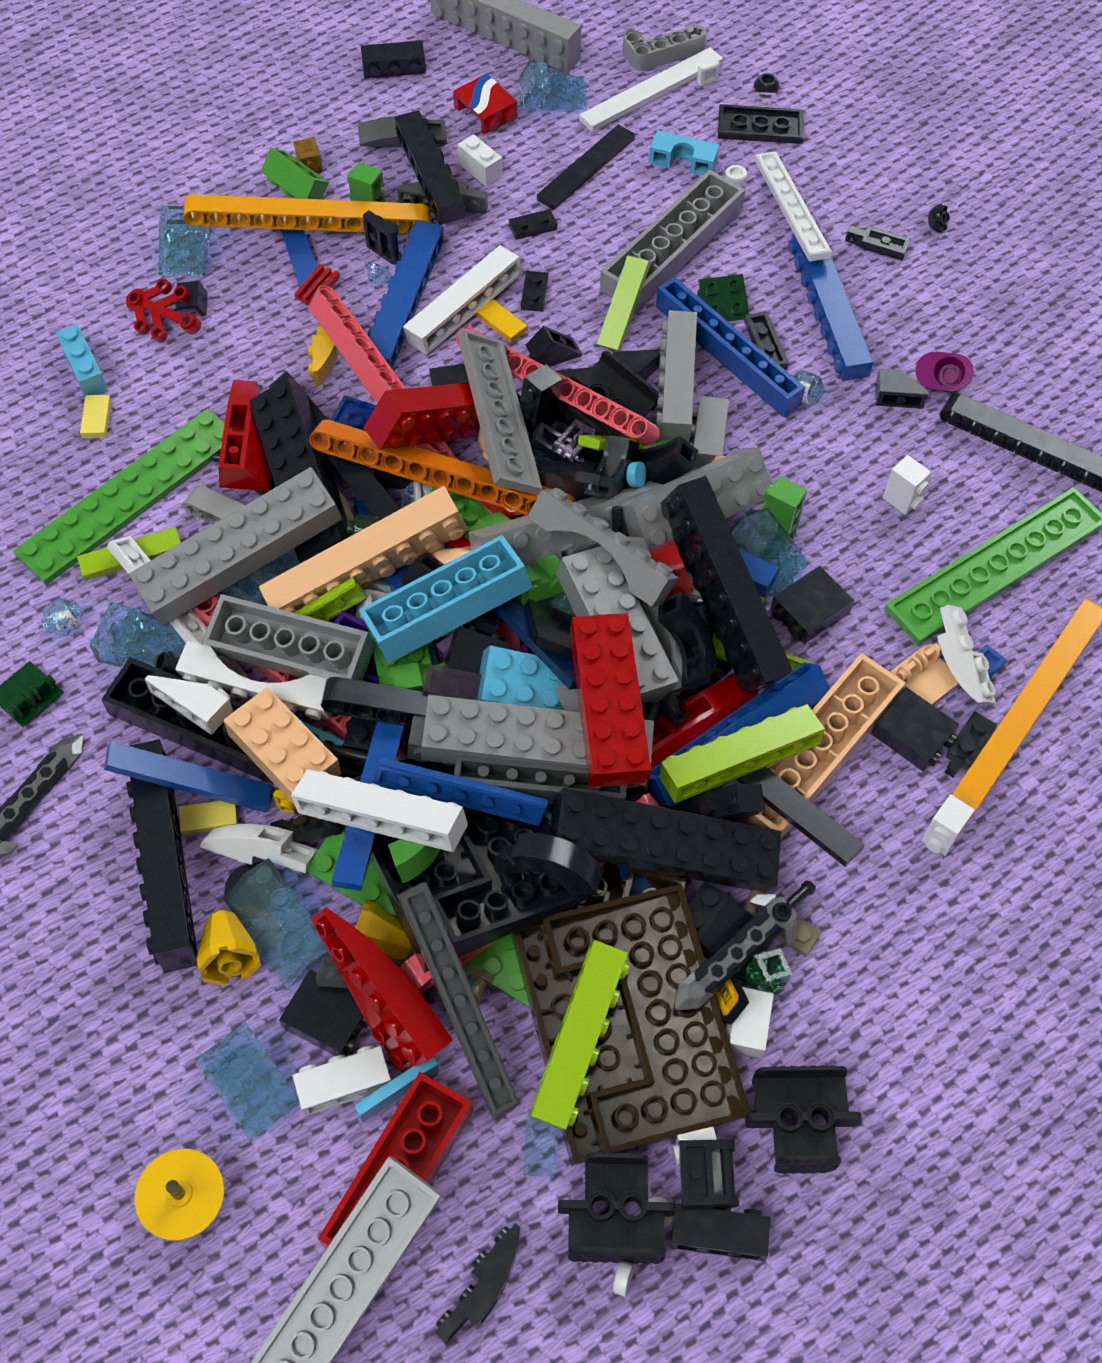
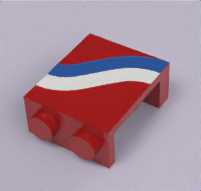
M487 73L453 90L454 107L458 111L466 107L470 109L481 120V133L483 135L490 131H495L498 127L507 122H512L518 117L517 100Z

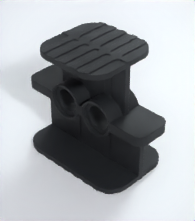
M609 351L602 352L600 360L584 377L578 372L571 376V380L642 417H645L650 411H654L658 403L659 395L657 390ZM572 406L566 408L565 424L579 435L611 436L616 431Z
M845 1066L761 1067L755 1071L752 1085H754L756 1113L746 1115L745 1125L746 1128H773L775 1172L781 1174L832 1172L839 1167L841 1157L838 1156L835 1127H855L862 1122L861 1112H849L845 1079L848 1072ZM783 1114L791 1115L795 1120V1125H784L780 1116ZM811 1115H822L826 1125H816L812 1121Z
M595 1152L586 1155L585 1200L558 1201V1213L569 1214L568 1260L592 1263H618L625 1261L633 1264H659L664 1261L666 1256L664 1217L674 1216L676 1204L672 1202H648V1156L641 1155L640 1153L620 1154L610 1152ZM596 1201H604L608 1204L610 1210L605 1215H598L592 1210V1205ZM627 1202H636L640 1206L641 1212L636 1216L628 1215L623 1208Z

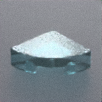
M368 262L369 283L388 285L392 277L390 272L379 264Z

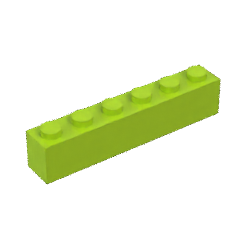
M808 704L799 708L793 707L784 714L768 717L761 723L751 727L745 726L731 735L720 736L713 742L703 746H694L688 752L678 756H669L661 762L659 778L674 803H678L821 745L825 728Z
M596 940L589 945L528 1118L561 1131L566 1130L568 1125L573 1126L579 1110L574 1107L578 1095L583 1097L589 1082V1078L585 1077L588 1066H594L599 1054V1049L595 1048L599 1036H605L610 1020L605 1019L609 1007H615L620 991L615 989L619 979L624 980L630 963L626 962L627 952Z

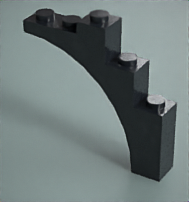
M543 422L535 427L530 441V445L552 461L597 463L598 468L604 450L580 446L578 441L555 431ZM679 436L662 445L639 449L636 462H643L645 465V482L652 481L664 485L694 469L699 450Z

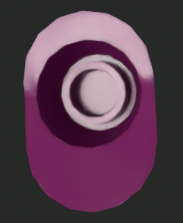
M929 352L918 360L915 367L918 381L923 386L935 390H961L967 387L974 375L971 361L966 356L957 353Z

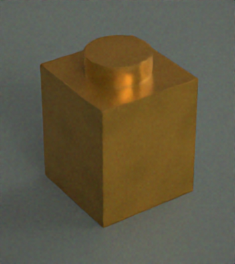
M315 137L293 141L296 159L314 172L323 171L321 155Z

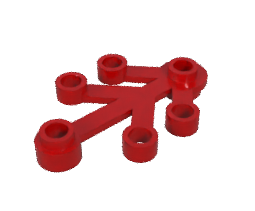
M165 278L159 279L155 287L146 291L142 289L132 290L127 295L126 305L130 310L135 311L136 321L134 329L143 335L149 332L150 324L146 321L144 311L147 309L151 313L154 326L151 336L157 342H164L168 337L161 316L179 323L186 333L190 335L196 334L202 325L198 317L192 313L183 315L167 308L178 302L187 301L190 297V292L184 286H178L174 289L173 294L156 302L150 301V299L160 294L166 295L171 292L172 284Z

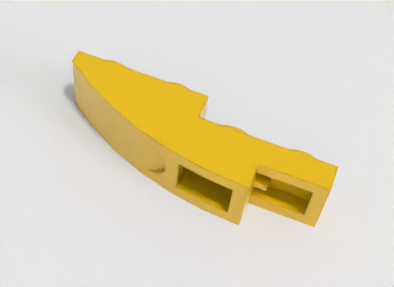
M317 326V335H312V345H308L309 359H313V363H308L309 376L314 377L315 386H320L333 369L339 355V350L322 326Z

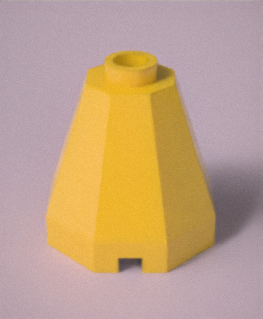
M365 900L355 928L375 943L387 956L406 961L407 957H412L415 952L400 921L378 904Z
M226 910L216 911L205 922L197 956L198 970L204 982L223 986L230 984L228 978L241 975V980L248 979L261 967L260 956L254 941L233 912Z

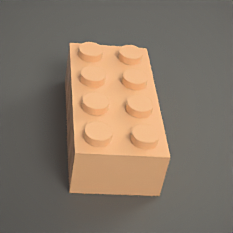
M268 687L223 720L228 735L293 804L294 801L291 794L307 769L317 772L324 771L338 777L341 775L338 759Z

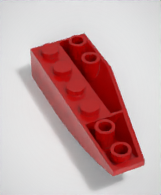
M233 380L219 458V488L270 491L272 474L249 403L251 399L260 394L257 381Z
M733 675L685 700L684 709L687 711V717L682 724H672L665 720L663 714L659 716L653 728L655 733L652 741L651 769L750 701L759 693L760 689L744 695L742 689L736 683V675Z
M327 907L310 918L367 1024L372 1029L373 1037L384 1046L389 1054L391 1063L404 1072L413 1066L416 1067L426 1063L453 1041L419 990L375 943Z

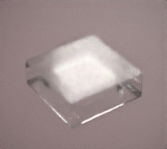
M755 92L754 106L775 108L776 93Z

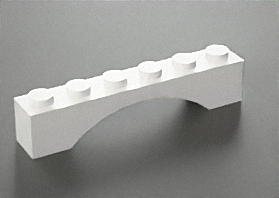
M191 641L186 642L175 669L187 681L209 684L216 690L220 688L230 691L231 695L240 699L253 698L268 687L292 713H296V710L301 711L307 717L314 720H320L321 717L330 720L333 714L323 710L321 707L327 679L309 674L302 678L282 683L253 681L238 675L226 667L212 647Z

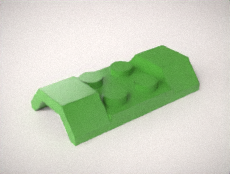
M433 487V488L431 489L430 493L433 492V491H435V490H437V489H439V488ZM448 491L469 529L463 534L469 541L470 531L510 520L509 517H506L500 511L492 514L475 499Z
M377 644L375 645L373 654L380 684L437 694L427 644L389 664Z

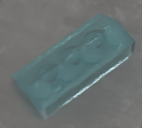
M269 858L246 872L224 898V902L236 914L258 950L287 990L302 981L310 969L313 971L319 969L323 956L331 957L320 935L314 928V924L310 919L312 916Z

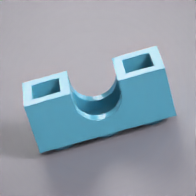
M657 130L650 147L649 163L670 168L674 160L683 158L691 162L690 173L703 176L708 170L714 171L718 161L720 144Z
M77 324L55 332L84 397L86 395H99L107 392L102 373L79 325Z

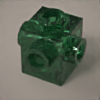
M781 948L758 953L752 957V961L746 969V979L750 987H753L754 990L774 993V995L784 991L785 985L793 975Z

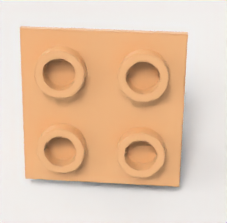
M936 643L925 644L890 671L906 683L904 689L906 687L932 705L959 684L948 665L939 657L941 648Z

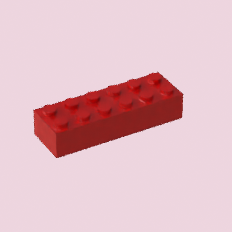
M469 382L384 391L364 426L365 431L380 450L478 437L479 430L481 429Z
M628 613L572 617L569 633L589 786L601 787L647 783L652 769Z
M419 1072L318 1237L321 1245L328 1248L389 1156L394 1157L431 1185L473 1113L472 1101Z

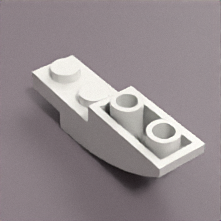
M953 605L941 607L940 611L946 633L938 635L937 639L950 671L961 687L978 703L996 704L994 698L995 687L990 681L988 674L989 663L983 653L972 650L973 640L968 634L965 612L962 608Z
M233 824L214 828L200 844V848L236 859L242 863L252 865L257 858H261L267 862H273L303 873L307 872L312 858L318 851V849L292 841L293 831L260 824Z

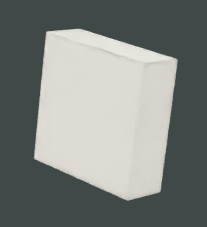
M717 59L698 65L697 83L700 86L718 80L720 63Z

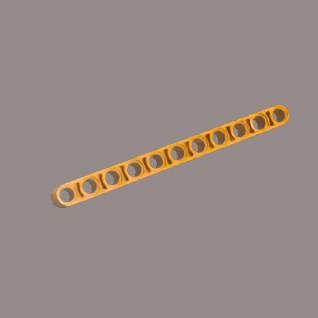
M191 194L184 198L183 206L184 221L191 226L365 233L363 214L368 210L381 216L388 223H396L399 226V234H409L410 229H414L417 220L431 223L429 207L425 204Z
M1088 598L1084 599L953 792V796L975 809L972 816L1063 682V679H1065L1075 664V661H1077L1087 646V643H1089L1099 628V625H1101L1102 606Z

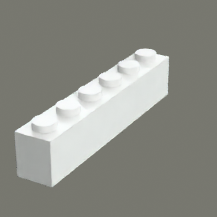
M499 245L403 326L407 342L424 354H429L476 314L477 311L523 274L520 257Z
M307 769L291 794L296 809L300 814L454 852L468 825L463 807L456 803L441 802L427 796H417L402 790L383 788L374 783L367 784L355 781L349 777L342 778L330 775L324 771L317 772Z

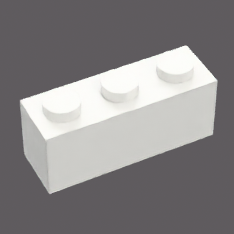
M373 1045L363 1047L357 1051V1054L348 1057L345 1055L332 1057L324 1065L316 1066L313 1064L304 1066L299 1069V1073L293 1074L300 1106L305 1117L369 1096L391 1081L381 1046L375 1048Z

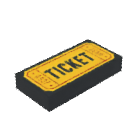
M736 974L728 979L725 985L715 993L723 1020L733 1024L749 1004V1000Z

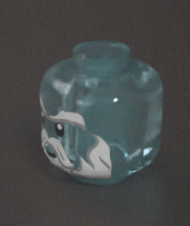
M799 370L792 375L805 387L802 403L812 404L822 397L824 384L820 376L806 370Z
M62 597L43 609L44 619L41 621L49 633L55 632L57 635L63 636L81 625L83 612L73 599L68 600Z

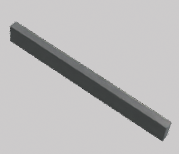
M423 882L397 894V897L488 1111L492 1117H495L520 1103L426 882Z

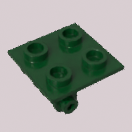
M743 274L698 279L699 289L697 290V296L725 320H744L745 315H749Z
M29 661L0 685V707L19 725L24 727L59 698L64 691L55 684L56 681L51 675L46 676Z

